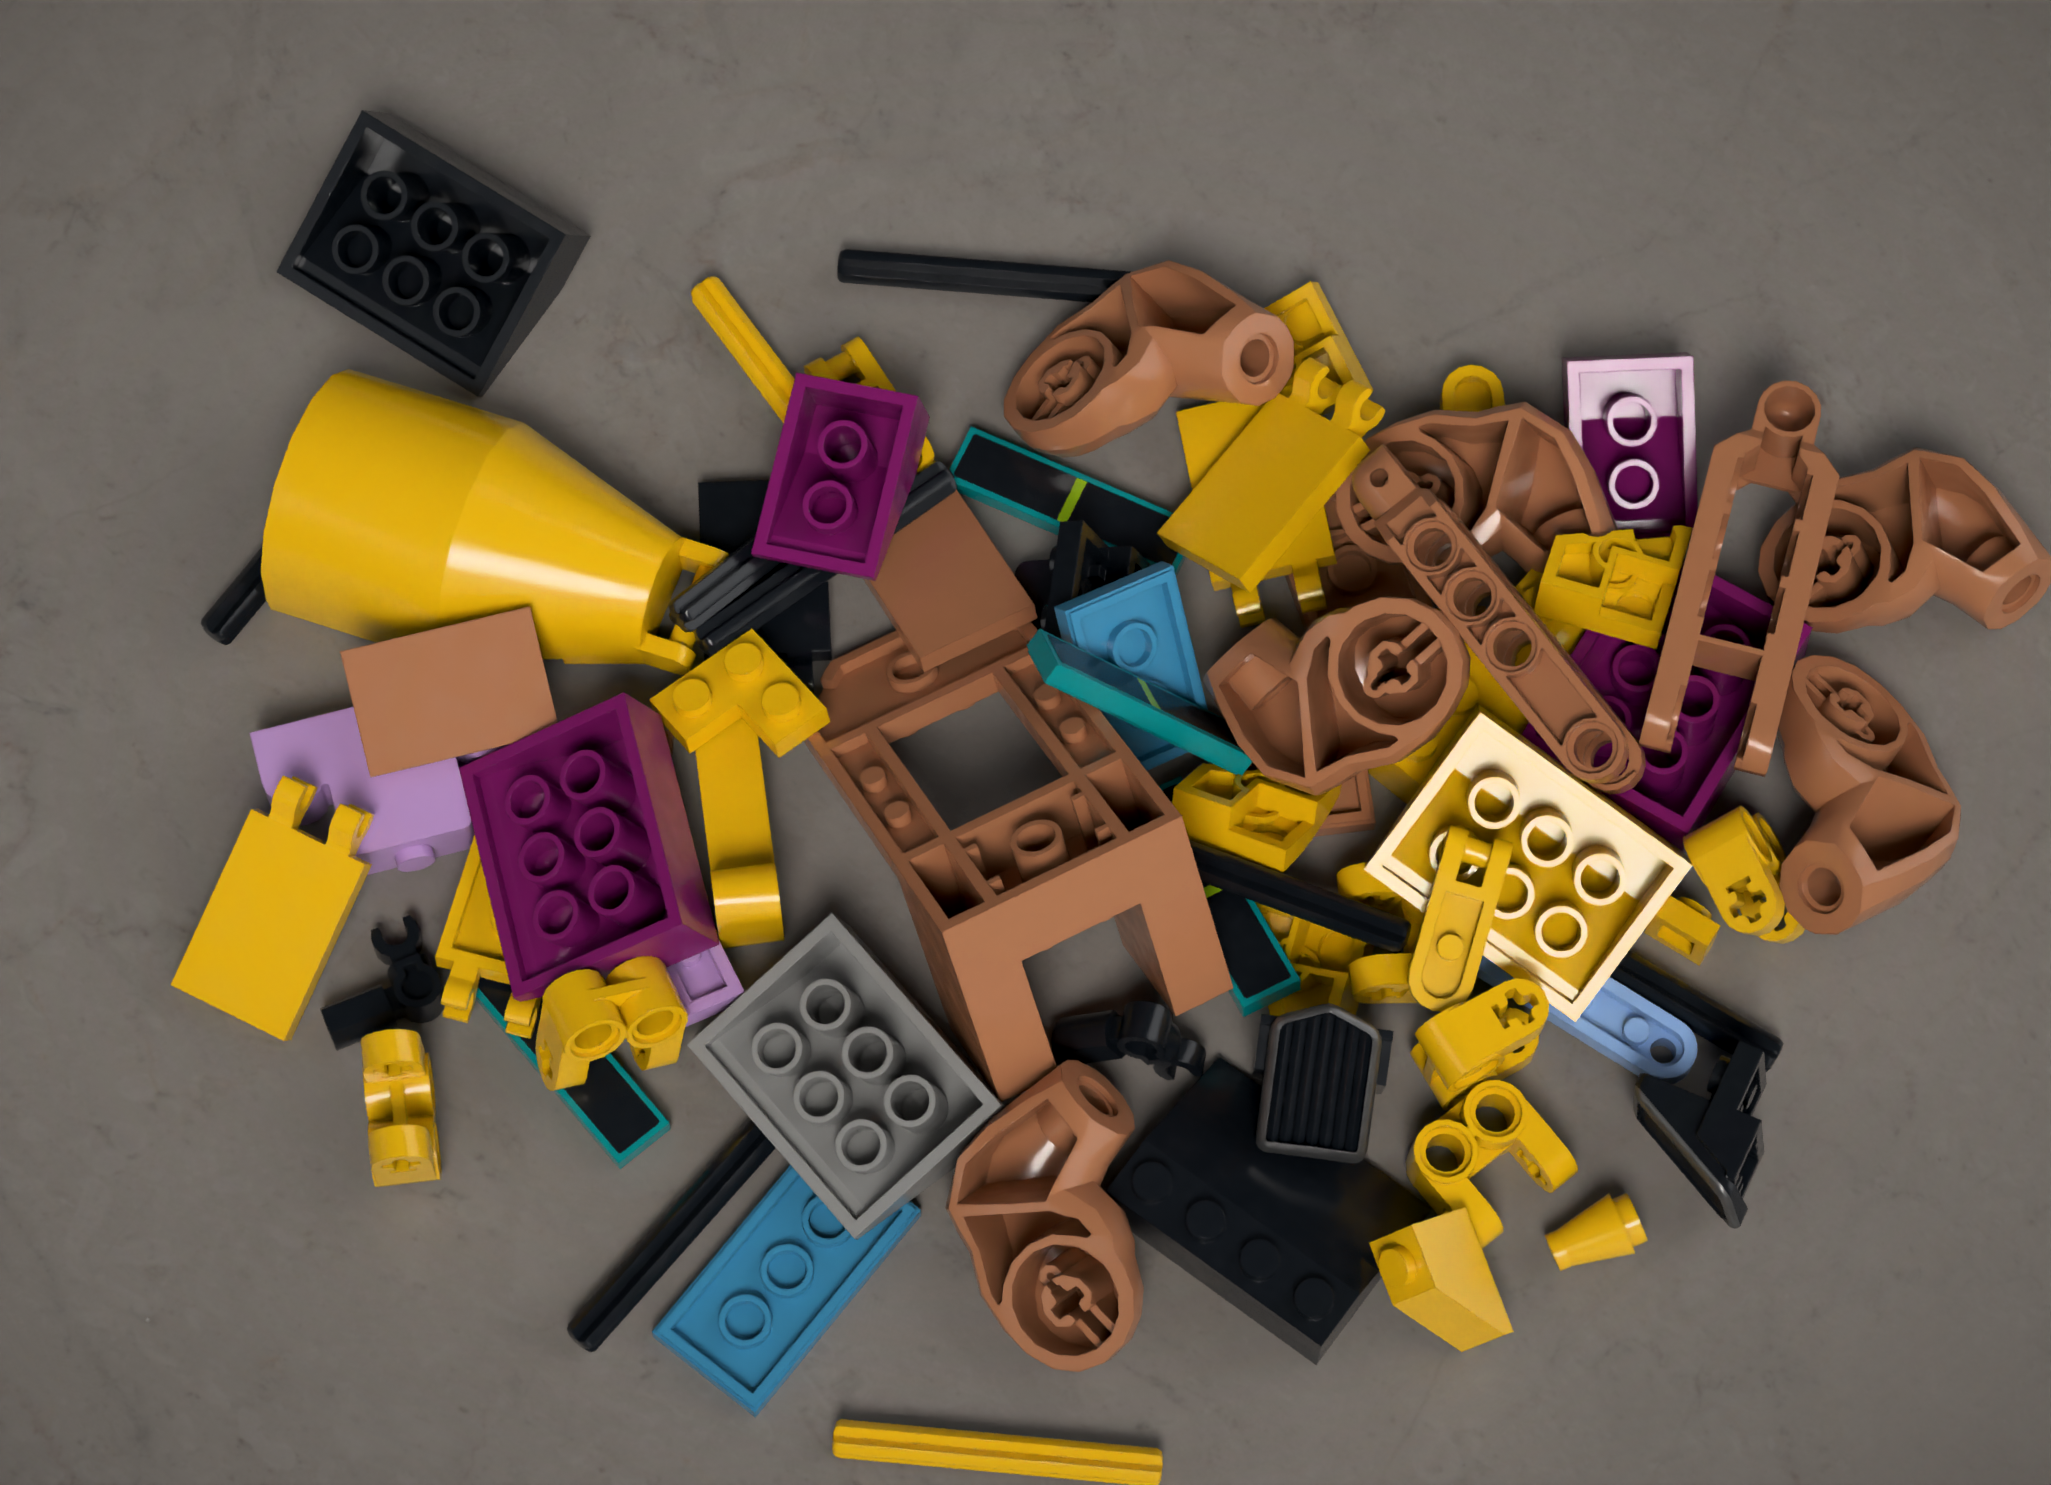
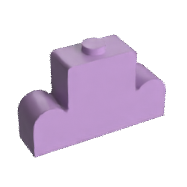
M353 707L250 733L261 782L270 806L273 794L282 776L289 778L295 776L317 787L313 801L306 811L300 826L318 821L328 811L330 805H334L336 811L340 803L346 806L353 804L374 814L370 828L355 855L372 864L367 875L394 868L402 872L421 870L432 865L437 857L470 849L475 834L459 768L505 747H497L370 778Z

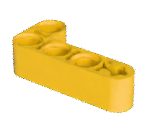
M741 718L695 750L719 941L723 949L785 941L758 735Z

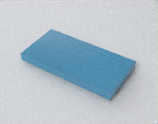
M790 1165L652 1331L653 1338L756 1418L921 1217V1209L909 1201L856 1240Z

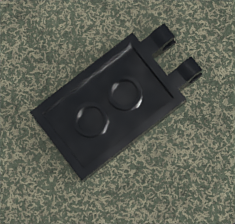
M770 479L698 483L700 543L716 547L730 555L752 538L757 532ZM781 562L780 564H778L766 575H764L757 582H755L752 586L746 589L743 593L751 589L753 586L764 580L766 577H768L769 575H771L787 563ZM828 581L756 631L784 663L787 662V666L813 694V661L832 660ZM704 652V660H707L710 657Z

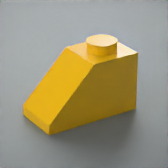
M1466 1207L1412 1224L1369 1243L1392 1305L1459 1351L1463 1352L1514 1332Z

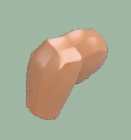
M1168 260L1125 274L1096 300L1059 324L1030 354L1014 376L1004 398V417L1020 438L1036 451L1061 458L1080 456L1095 451L1147 423L1157 415L1169 397L1259 406L1276 398L1290 379L1293 371L1294 341L1288 327L1276 315L1238 294L1203 271Z
M1527 402L1498 406L1479 412L1432 410L1398 421L1364 441L1370 451L1362 461L1384 444L1421 488L1431 490L1438 499L1443 500L1454 511L1490 557L1503 551L1517 562L1526 573L1531 569L1540 573L1544 572L1556 535L1584 533L1589 536L1599 537L1605 536L1613 530H1618L1598 476L1572 431ZM1353 470L1336 491V512L1346 536L1367 556L1389 565H1404L1386 543L1375 526L1374 519L1362 506L1354 493L1352 484ZM1452 547L1445 549L1440 554L1437 566L1448 559Z
M1915 447L1872 470L1839 477L1804 623L1813 627L1812 631L1836 634L1866 626H1884L1910 617L1932 596H1935L1953 604L1987 629H2002L2019 620L2046 593L2051 584V556L2003 493L1967 460ZM1796 503L1774 523L1760 548L1758 573L1772 606L1774 605L1798 507Z
M1385 596L1354 607L1338 608L1315 619L1301 638L1297 637L1275 617L1270 618L1230 648L1207 671L1202 681L1220 710L1237 744L1261 773L1269 780L1316 796L1332 790L1363 770L1400 762L1434 739L1456 711L1469 685L1471 657L1459 631L1441 611L1417 599Z
M1811 655L1798 660L1792 669L1777 736L1794 791L1816 814L1809 829L1783 861L1779 888L1782 892L1787 911L1804 929L1814 934L1837 935L1899 905L1943 868L1950 860L1958 840L1961 805L1938 769L1925 735L1903 706L1879 682L1857 666L1832 656Z
M1066 1060L994 1115L983 1126L957 1158L945 1206L960 1238L969 1250L980 1295L1002 1329L1031 1357L1052 1369L1081 1372L1111 1360L1133 1338L1142 1315L1144 1292L1135 1257V1239L1126 1214L1101 1187L1109 1165L1135 1130L1134 1114L1123 1095L1105 1076L1078 1060Z

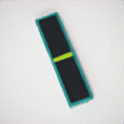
M970 427L950 467L957 485V491L960 494L1055 535H1058L1060 522L1083 520L1109 547L1133 546L1150 565L1161 561L1173 565L1176 577L1186 558L1167 547L1157 534L1173 512L975 427Z
M1040 628L1026 645L1028 653L1044 683L1235 775H1243L1251 765L1252 761L1237 744L1223 717Z
M1181 776L1159 786L1171 803L1174 787L1183 780ZM1202 882L1233 984V989L1228 992L1242 1016L1245 1017L1301 990L1299 976L1256 903Z
M480 977L476 1000L540 1075L535 1048L543 1003L542 998L531 1039L508 1034L505 1032L508 1021L504 1020V1014L512 993L511 985ZM611 1053L605 1057L590 1061L585 1084L554 1090L555 1094L619 1169H622L671 1129L669 1121Z

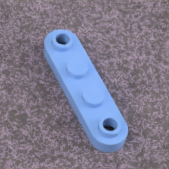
M1482 956L1477 977L1493 987L1504 981L1514 979L1500 967ZM1611 977L1607 979L1576 1022L1549 1004L1548 1021L1638 1077L1640 1073H1646L1670 1084H1675L1688 1075L1696 1059L1697 1041L1692 1030L1684 1022ZM1529 1002L1524 1005L1530 1010L1533 1008ZM1656 1046H1664L1671 1051L1673 1060L1668 1063H1659L1653 1059L1650 1050Z

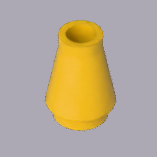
M1609 1193L1557 1230L1544 1235L1560 1271L1576 1265L1635 1254L1633 1247L1648 1241L1627 1193L1615 1198H1611Z

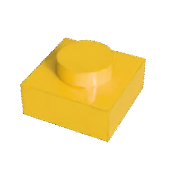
M1670 895L1648 924L1644 933L1700 966L1713 946L1721 925L1712 921L1711 913L1698 902L1686 897H1680L1677 900Z

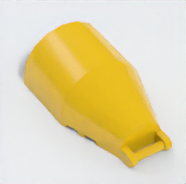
M347 369L331 375L313 396L290 439L274 483L263 531L261 577L265 598L271 610L376 643L530 606L542 659H563L564 664H646L671 673L685 675L691 670L696 658V654L692 650L696 641L694 633L684 632L675 624L669 640L656 636L682 570L695 573L692 581L693 584L729 556V554L716 547L679 536L524 422Z

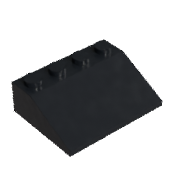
M362 110L283 258L277 273L477 397H483L558 296L591 236L392 114Z
M1219 1057L1145 1138L1105 1192L1124 1210L1132 1233L1317 1365L1381 1279L1379 1268L1369 1243L1407 1226L1424 1221L1431 1212V1207L1364 1159L1358 1164H1345L1261 1152L1255 1144L1261 1086Z

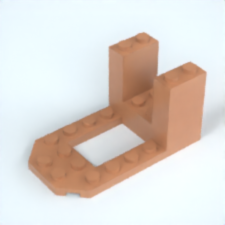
M1029 622L926 672L922 671L895 630L830 661L820 678L823 690L818 697L820 702L827 708L830 723L804 740V743L897 876L950 1029L997 1098L1003 1102L1021 1092L1027 1091L1057 1068L1022 961L1041 951L1048 950L1054 945L1090 927L1114 917L1123 946L1175 1016L1233 989L1182 815L1098 708L1044 683L1026 646L1038 631L1033 623ZM999 692L1062 777L958 828L950 830L889 744L900 738L911 736L919 729L957 711L965 710L976 702Z

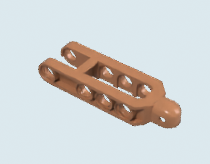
M1781 381L1769 386L1763 391L1758 401L1752 428L1736 433L1714 445L1639 744L1642 747L1670 753L1691 668L1696 666L1755 681L1734 770L1762 777L1766 776L1840 476L1826 455L1814 445L1821 418V404L1817 395L1802 383L1797 381ZM1750 483L1786 491L1798 506L1763 650L1700 634L1735 492Z
M1382 444L1357 465L1352 474V484L1358 500L1374 519V524L1386 543L1441 612L1459 631L1460 636L1566 769L1579 779L1586 781L1596 790L1607 794H1621L1634 788L1641 780L1646 767L1645 752L1642 746H1640L1639 741L1461 519L1443 500L1438 499L1431 490L1421 488L1392 452ZM1452 547L1448 559L1437 566L1440 554L1445 549ZM1491 595L1492 599L1489 607L1485 612L1476 616L1478 604L1482 599ZM1531 644L1530 656L1524 663L1515 666L1517 653L1521 648ZM1612 743L1613 750L1608 761L1599 767H1594L1596 752L1601 746ZM1629 757L1627 769L1622 773V775L1619 776V774L1625 769V764L1627 758Z

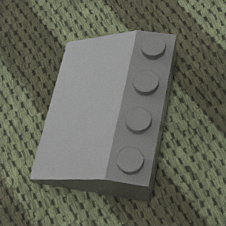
M833 913L826 917L687 1044L856 1240L954 1169L957 1158L965 1146L994 1115L1007 1106L1005 1101L1001 1102L983 1076L850 925Z

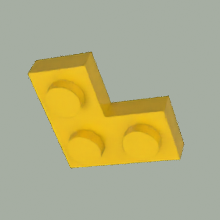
M752 628L649 699L652 710L661 715L663 725L690 754L741 718L778 758L830 723L827 708Z

